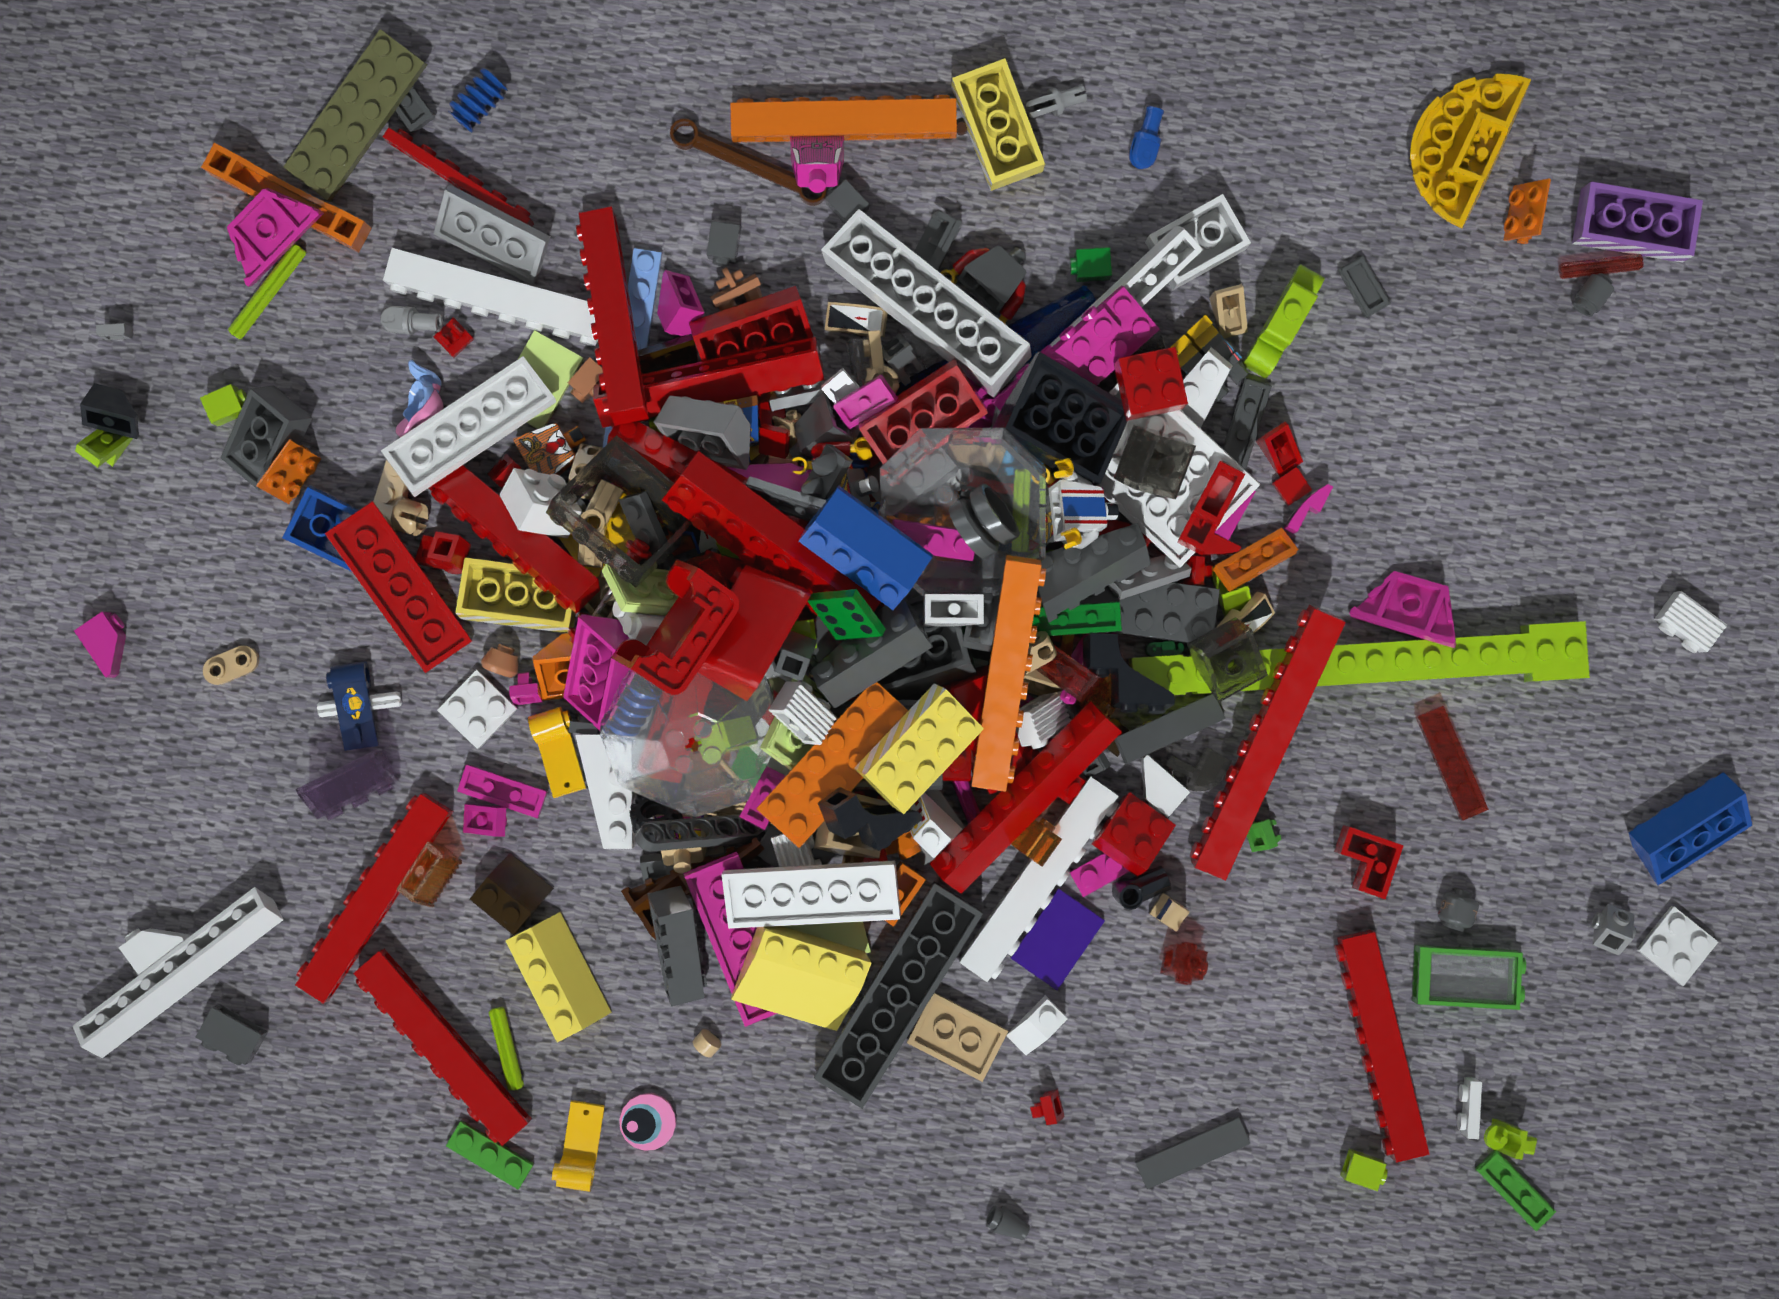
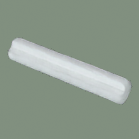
M400 692L370 695L372 710L400 707L402 705ZM335 700L317 703L319 717L337 715Z

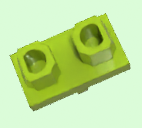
M1492 1118V1125L1486 1129L1484 1134L1485 1144L1489 1148L1520 1160L1523 1159L1524 1153L1534 1155L1537 1144L1536 1137L1528 1135L1526 1130Z

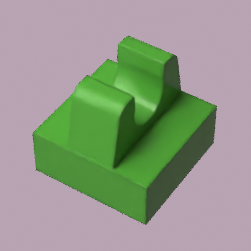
M1266 819L1252 823L1247 834L1252 852L1269 850L1278 846L1277 843L1281 840V835L1275 836L1272 826L1277 824L1276 820Z

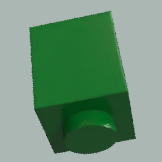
M1110 247L1076 250L1074 258H1070V274L1076 275V282L1110 280L1112 277Z

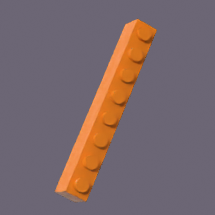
M909 95L905 99L894 100L893 96H879L877 100H866L863 96H853L849 100L838 101L836 97H823L821 101H810L806 97H797L789 102H782L780 98H767L765 102H754L750 98H741L735 103H730L731 138L733 143L790 142V137L844 136V140L952 139L956 138L957 135L956 98L950 99L949 95H935L933 99H922V96Z
M1006 555L980 722L984 730L978 735L971 787L1006 792L1007 783H1013L1015 766H1010L1012 755L1017 756L1019 748V738L1014 737L1016 727L1022 728L1024 711L1019 710L1020 699L1026 700L1028 683L1023 682L1025 671H1031L1033 654H1028L1029 643L1035 644L1037 626L1032 625L1034 614H1040L1042 598L1037 597L1038 586L1044 587L1046 569L1041 568V560Z

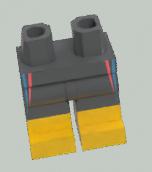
M1204 315L1170 347H1176L1181 374L1186 377L1212 347L1233 365L1228 376L1237 385L1249 374L1245 366L1240 362L1242 356L1212 325L1213 322ZM1224 384L1215 400L1217 403L1229 392Z

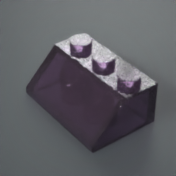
M385 750L372 751L295 790L317 819L326 817L330 821L343 815L342 809L351 804L353 808H357L369 802L367 796L375 792L381 796L395 789L393 783L399 781V778Z

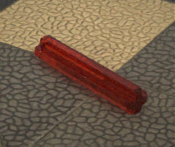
M1641 254L1564 262L1559 265L1558 271L1560 278L1566 279L1590 276L1591 274L1598 275V273L1610 274L1636 271L1643 268L1644 262Z

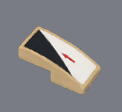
M828 302L825 330L829 332L855 333L861 336H867L868 331L880 330V337H885L888 313L881 307Z
M1256 592L1241 611L1231 609L1215 629L1224 646L1230 649L1253 635L1275 612L1266 594Z

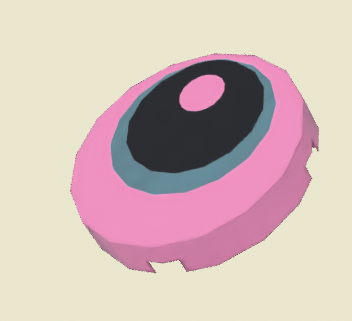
M644 1093L631 1098L624 1106L619 1119L620 1131L624 1139L634 1148L644 1151L656 1150L664 1146L673 1136L676 1127V1115L671 1103L663 1096L654 1093Z

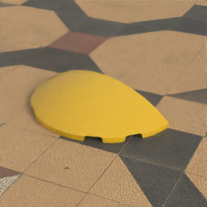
M1495 74L1493 78L1477 80L1476 77L1466 79L1455 84L1453 90L1441 98L1439 96L1436 97L1421 115L1411 141L1410 160L1413 171L1412 176L1420 195L1424 197L1435 213L1449 223L1463 228L1504 146L1531 79L1511 74Z

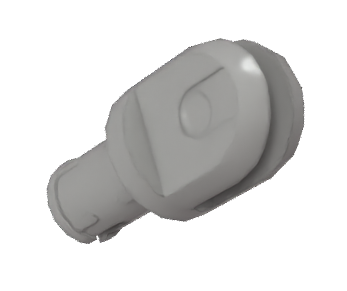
M1082 84L1063 91H1059L1054 87L1047 90L1046 96L1028 101L1026 108L1049 102L1050 106L1030 112L1028 115L1030 118H1035L1052 112L1054 116H1060L1064 108L1087 101L1086 94L1075 96V94L1085 91V88Z
M389 306L382 311L380 316L383 328L397 334L414 335L417 330L440 332L443 325L441 314L419 313L415 307Z

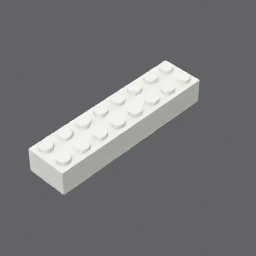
M860 209L821 249L828 266L948 362L956 359L965 375L993 398L1032 357L1030 344Z

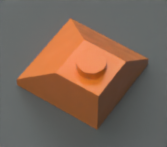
M568 633L561 634L533 656V664L543 701L563 699L573 643L569 640L571 636Z

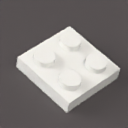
M475 670L437 711L471 744L480 749L518 708L479 670Z
M1671 906L1636 950L1678 984L1684 986L1717 945L1718 941L1676 907Z

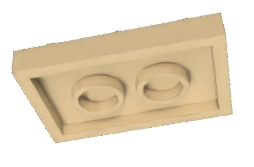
M934 993L918 1018L907 1043L983 1082L1008 1030Z

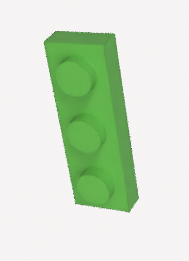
M462 1120L446 1144V1147L517 1190H519L534 1163L506 1146H502L499 1142L494 1143L486 1134Z

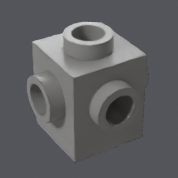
M1607 904L1601 913L1597 912L1591 923V927L1594 929L1593 945L1616 955H1620L1636 934L1634 914Z

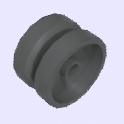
M982 483L972 490L970 501L961 498L949 507L950 517L957 531L973 552L982 559H987L998 551V542L1007 545L1020 535L1018 525L1008 507L987 484Z

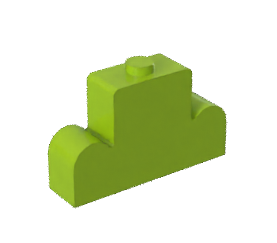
M1301 264L1296 268L1242 363L1247 369L1265 379L1271 374L1283 351L1292 343L1316 301L1317 293L1325 280L1324 277Z

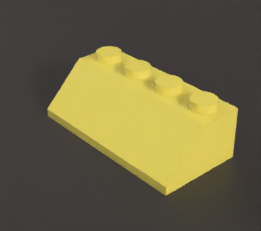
M561 912L506 940L557 1043L612 1013Z

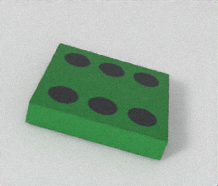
M857 589L812 593L807 601L836 640L882 637L886 630Z

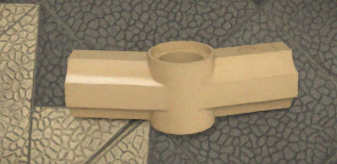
M602 479L586 511L582 513L579 519L578 562L584 567L603 568L607 524L624 492L622 489ZM593 516L599 517L601 521L600 527L595 531L588 530L586 528L587 520Z

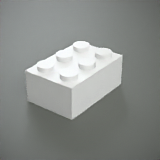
M1223 194L1150 234L1145 241L1149 250H1151L1167 233L1178 225L1184 228L1203 249L1168 282L1172 290L1245 251L1251 244Z

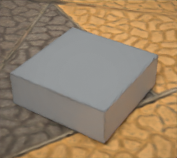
M125 323L96 325V335L105 340L132 339L133 328Z

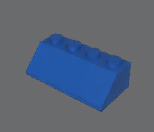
M840 486L836 488L806 525L798 541L892 610L910 592L933 557V554Z
M1723 772L1715 778H1710L1704 785L1691 793L1685 794L1679 801L1668 808L1660 810L1657 815L1644 823L1638 824L1629 832L1632 847L1657 885L1662 884L1752 826L1746 793Z

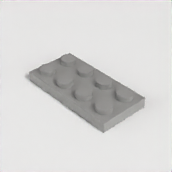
M449 185L444 191L434 230V235L531 285H534L539 277L551 237L452 185Z

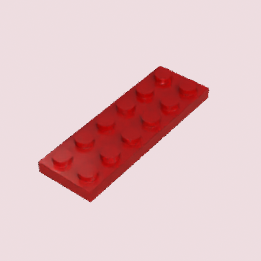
M374 501L325 532L327 538L425 673L472 642L471 637Z

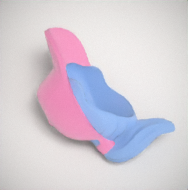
M413 360L408 362V366L416 381L409 392L408 407L403 412L405 418L396 427V434L399 437H402L444 409L439 395L441 389L440 378L434 372L419 366Z

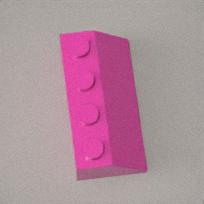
M581 615L577 621L563 698L588 721L593 723L599 731H602L609 727L605 722L606 717H614L610 711L612 707H618L616 704L617 698H624L621 695L622 690L629 689L626 685L627 681L634 680L635 677L634 672L611 658L618 646L630 638L623 632V627L617 619Z

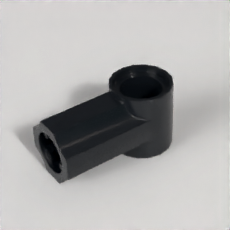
M1159 866L1142 873L1138 877L1119 879L1113 885L1112 895L1120 905L1132 910L1138 908L1143 901L1171 890V882L1164 868ZM1132 888V896L1124 900L1123 893L1127 889Z

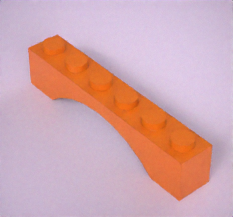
M216 143L213 144L201 166L211 176L253 198L263 189L269 188L321 210L324 214L310 228L358 253L372 229L365 221L292 186Z

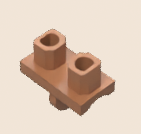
M727 267L722 269L725 277L716 281L719 289L727 285L729 287L710 296L715 307H719L720 311L737 306L734 298L744 294L747 302L761 298L762 294L759 288L761 283L755 273L735 283L734 281L744 277L741 270L739 269L730 274Z

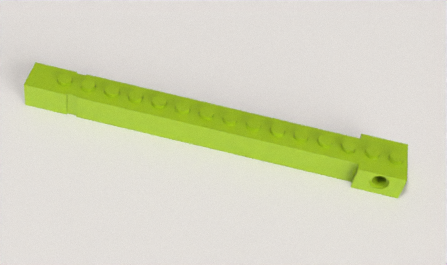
M1586 621L1520 626L1521 634L1456 638L1455 648L1428 640L1335 645L1317 686L1524 674V682L1590 678ZM1283 648L1192 654L1189 657H1183V655L1129 658V667L1169 690L1174 695H1186V692L1202 694L1265 690L1266 688H1271L1275 679L1273 678L1274 669L1278 662H1283L1287 652Z

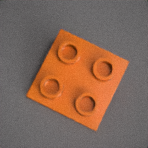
M1548 178L1513 186V190L1509 195L1508 217L1504 223V241L1517 239V243L1528 244L1532 236L1541 235L1551 179Z
M289 439L256 486L290 504L292 499L298 496L302 485L308 477L316 471L321 458L310 452L303 445H298Z

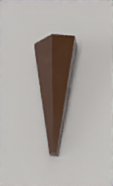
M754 838L752 843L739 848L730 847L726 849V853L719 857L712 858L707 856L700 863H691V870L734 852L738 853L744 868L764 850V847L757 838ZM674 869L670 871V875L663 876L657 880L650 878L645 880L643 885L632 889L627 887L621 890L632 910L639 916L648 933L655 940L648 893L681 886L685 895L690 894L694 907L693 913L697 910L684 874L677 873Z

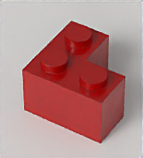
M1343 825L1334 852L1360 861L1352 888L1386 900L1404 845Z

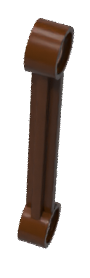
M679 119L670 128L672 142L679 149L689 150L696 148L798 193L801 200L807 205H819L826 198L827 188L822 192L821 197L809 200L803 194L802 188L804 187L797 186L794 173L698 132L695 123L689 119ZM681 126H691L694 129V138L691 142L682 144L675 139L674 133Z

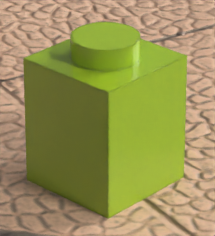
M229 384L200 397V400L210 423L219 427L238 418L247 395L243 389L239 390L238 387Z
M1349 1148L1340 1176L1345 1181L1378 1192L1379 1186L1383 1185L1386 1181L1388 1169H1386L1387 1164L1381 1159Z

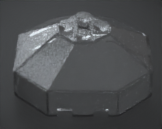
M920 428L880 467L881 501L878 513L891 524L892 519L956 528L950 517L949 507L958 501L960 496L958 491H972L983 483L987 484L998 494L1013 515L1019 528L1020 535L1018 538L1007 545L998 542V551L987 559H982L975 553L973 561L933 556L913 586L921 596L934 593H992V596H1000L1006 555L1038 559L1041 562L1046 558V467L1005 428Z
M629 670L617 689L609 710L604 714L600 723V736L619 786L691 818L748 801L771 759V756L760 749V746L774 719V715L769 712V708L774 702L775 696L770 681L766 676L763 677L755 692L746 701L698 672L683 693L671 695ZM694 737L695 741L702 742V744L698 745V751L693 752L691 748L686 749L685 745L689 744V738Z

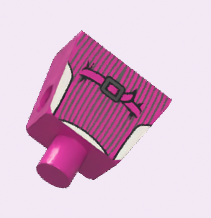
M844 136L790 137L791 164L797 186L809 187L814 193H821L826 187L837 186L844 164Z

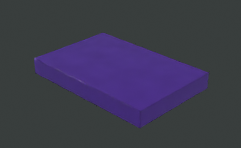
M1057 888L1049 905L1042 910L1037 917L1036 923L1026 933L1019 947L1010 958L1049 986L1058 990L1105 920Z

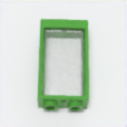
M1415 945L1412 1001L1421 1005L1520 1010V1003H1523L1525 999L1524 986H1521L1522 974L1526 972V959L1523 957V953L1517 950Z

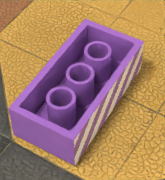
M1590 182L1580 191L1572 244L1683 263L1695 254L1703 200Z

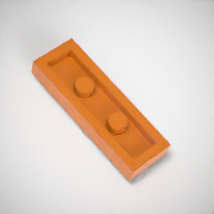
M1280 528L1216 564L1213 571L1227 590L1231 592L1295 555L1298 548L1283 528Z

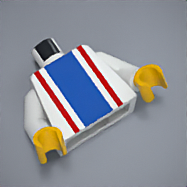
M1070 459L1057 460L1055 464L1058 466L1059 471L1054 472V477L1061 478L1062 480L1048 488L1054 541L1067 540V544L1064 545L1065 549L1071 547L1083 549L1098 538L1099 532L1107 527V520H1116L1118 518L1119 508L1117 503H1105L1104 490L1101 487L1093 486L1092 482L1077 474Z

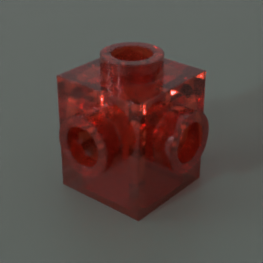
M1190 942L1165 946L1160 974L1174 977L1176 983L1183 985H1192L1194 981L1203 980L1208 970V952L1199 950L1197 944Z

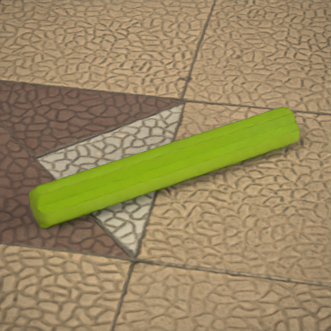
M293 244L230 325L228 328L229 333L238 339H242L305 257V250L297 244Z

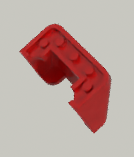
M677 559L666 576V583L668 588L679 597L659 625V628H657L647 645L636 639H627L618 646L611 657L671 695H678L687 689L739 609V599L734 592L700 568Z
M745 565L743 569L737 567L729 580L730 583L734 584L731 591L739 599L738 612L698 673L748 701L762 681L812 592L800 585Z

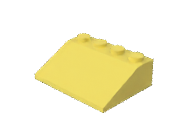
M783 926L757 927L731 1000L837 1031L860 993L872 962L865 951Z

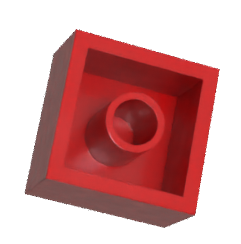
M1176 347L1118 358L1114 364L1126 421L1182 410L1188 404Z
M1129 792L1118 802V807L1108 817L1101 831L1091 844L1138 877L1148 870L1176 824Z

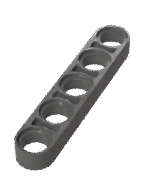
M740 814L646 822L636 833L635 839L640 848L653 852L751 843L752 839L757 838L763 829L740 818ZM743 824L750 825L754 833L747 832ZM718 826L726 827L730 835L723 834ZM694 828L702 829L706 837L698 836ZM669 830L677 831L681 835V839L673 838ZM644 832L652 833L656 841L648 840Z

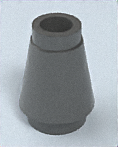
M993 1206L986 1219V1227L990 1228L991 1232L1022 1241L1027 1237L1030 1230L1029 1224L1025 1223V1221L1004 1206Z

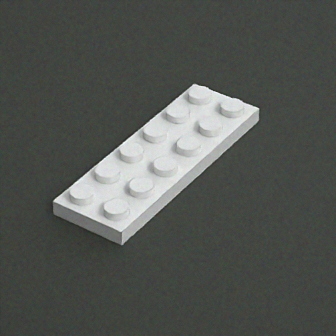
M521 357L382 449L381 452L411 494L416 497L555 404L556 399L527 360Z
M895 861L723 870L722 872L728 929L899 920L901 917Z

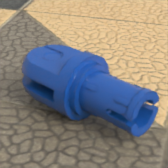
M1147 107L1142 128L1134 133L1129 151V160L1137 169H1147L1156 161L1161 144L1158 130L1164 114V110L1160 108Z

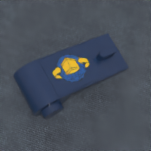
M363 661L331 666L330 672L326 673V682L328 688L333 690L344 751L378 746V736L369 695L371 678L368 663Z

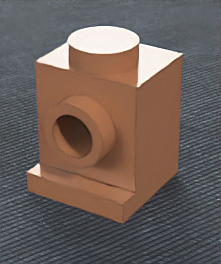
M589 357L567 382L573 388L570 393L581 403L593 397L594 385L600 384L599 374L603 373L602 367Z

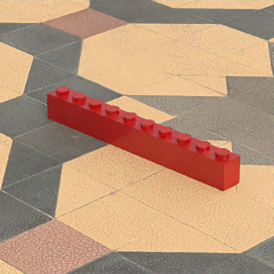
M1310 604L1307 610L1303 609L1297 620V625L1299 626L1295 636H1290L1286 643L1285 652L1287 653L1283 662H1278L1274 669L1273 678L1275 679L1271 688H1266L1262 695L1261 704L1263 705L1259 714H1254L1250 721L1249 729L1251 731L1247 740L1243 739L1238 747L1237 755L1239 757L1235 766L1231 765L1226 773L1225 781L1227 783L1223 792L1219 791L1213 803L1215 809L1212 816H1207L1202 825L1201 831L1203 835L1200 842L1196 841L1191 849V862L1196 869L1226 881L1346 622L1340 617Z

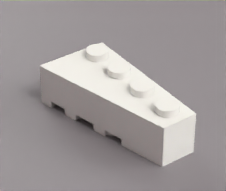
M1212 347L1183 380L1188 404L1182 411L1200 428L1205 422L1233 367L1230 362Z
M577 734L575 736L603 849H633L635 847V833L633 832L629 814L632 803L636 804V785H632L633 741L623 739L617 734Z

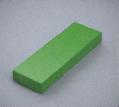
M1493 1150L1475 1168L1535 1231L1556 1213L1549 1203L1497 1150Z

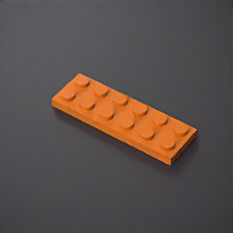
M878 682L871 685L861 693L831 726L828 734L825 735L826 738L822 740L823 743L814 745L756 809L800 848L825 821L818 802L839 787L852 792L863 780V777L854 768L908 710Z

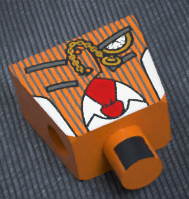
M554 423L518 436L513 441L530 469L538 473L557 474L560 476L573 465L576 454L572 448L586 441V438L578 426L563 433L560 426Z

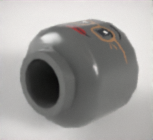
M1456 888L1455 893L1446 892L1443 895L1438 911V917L1443 921V926L1464 932L1465 928L1473 927L1479 909V903L1471 899L1473 893Z

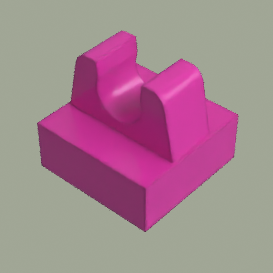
M518 673V685L509 686L510 698L514 705L543 703L538 683H532L530 673Z

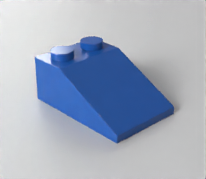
M309 486L282 538L351 571L327 538L325 532L357 512L358 509L313 486Z

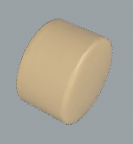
M702 1029L693 1040L695 1049L708 1058L713 1057L722 1046L721 1041L707 1029Z

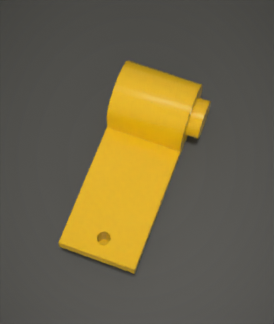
M562 707L528 717L529 728L534 741L539 746L553 798L586 789L573 739L569 732L572 718L569 711H563Z
M571 1100L563 1155L560 1163L554 1164L552 1180L556 1181V1187L586 1192L591 1191L605 1105Z

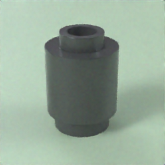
M1598 273V275L1591 274L1576 294V301L1573 303L1574 308L1588 317L1598 313L1614 292L1613 281L1602 273Z

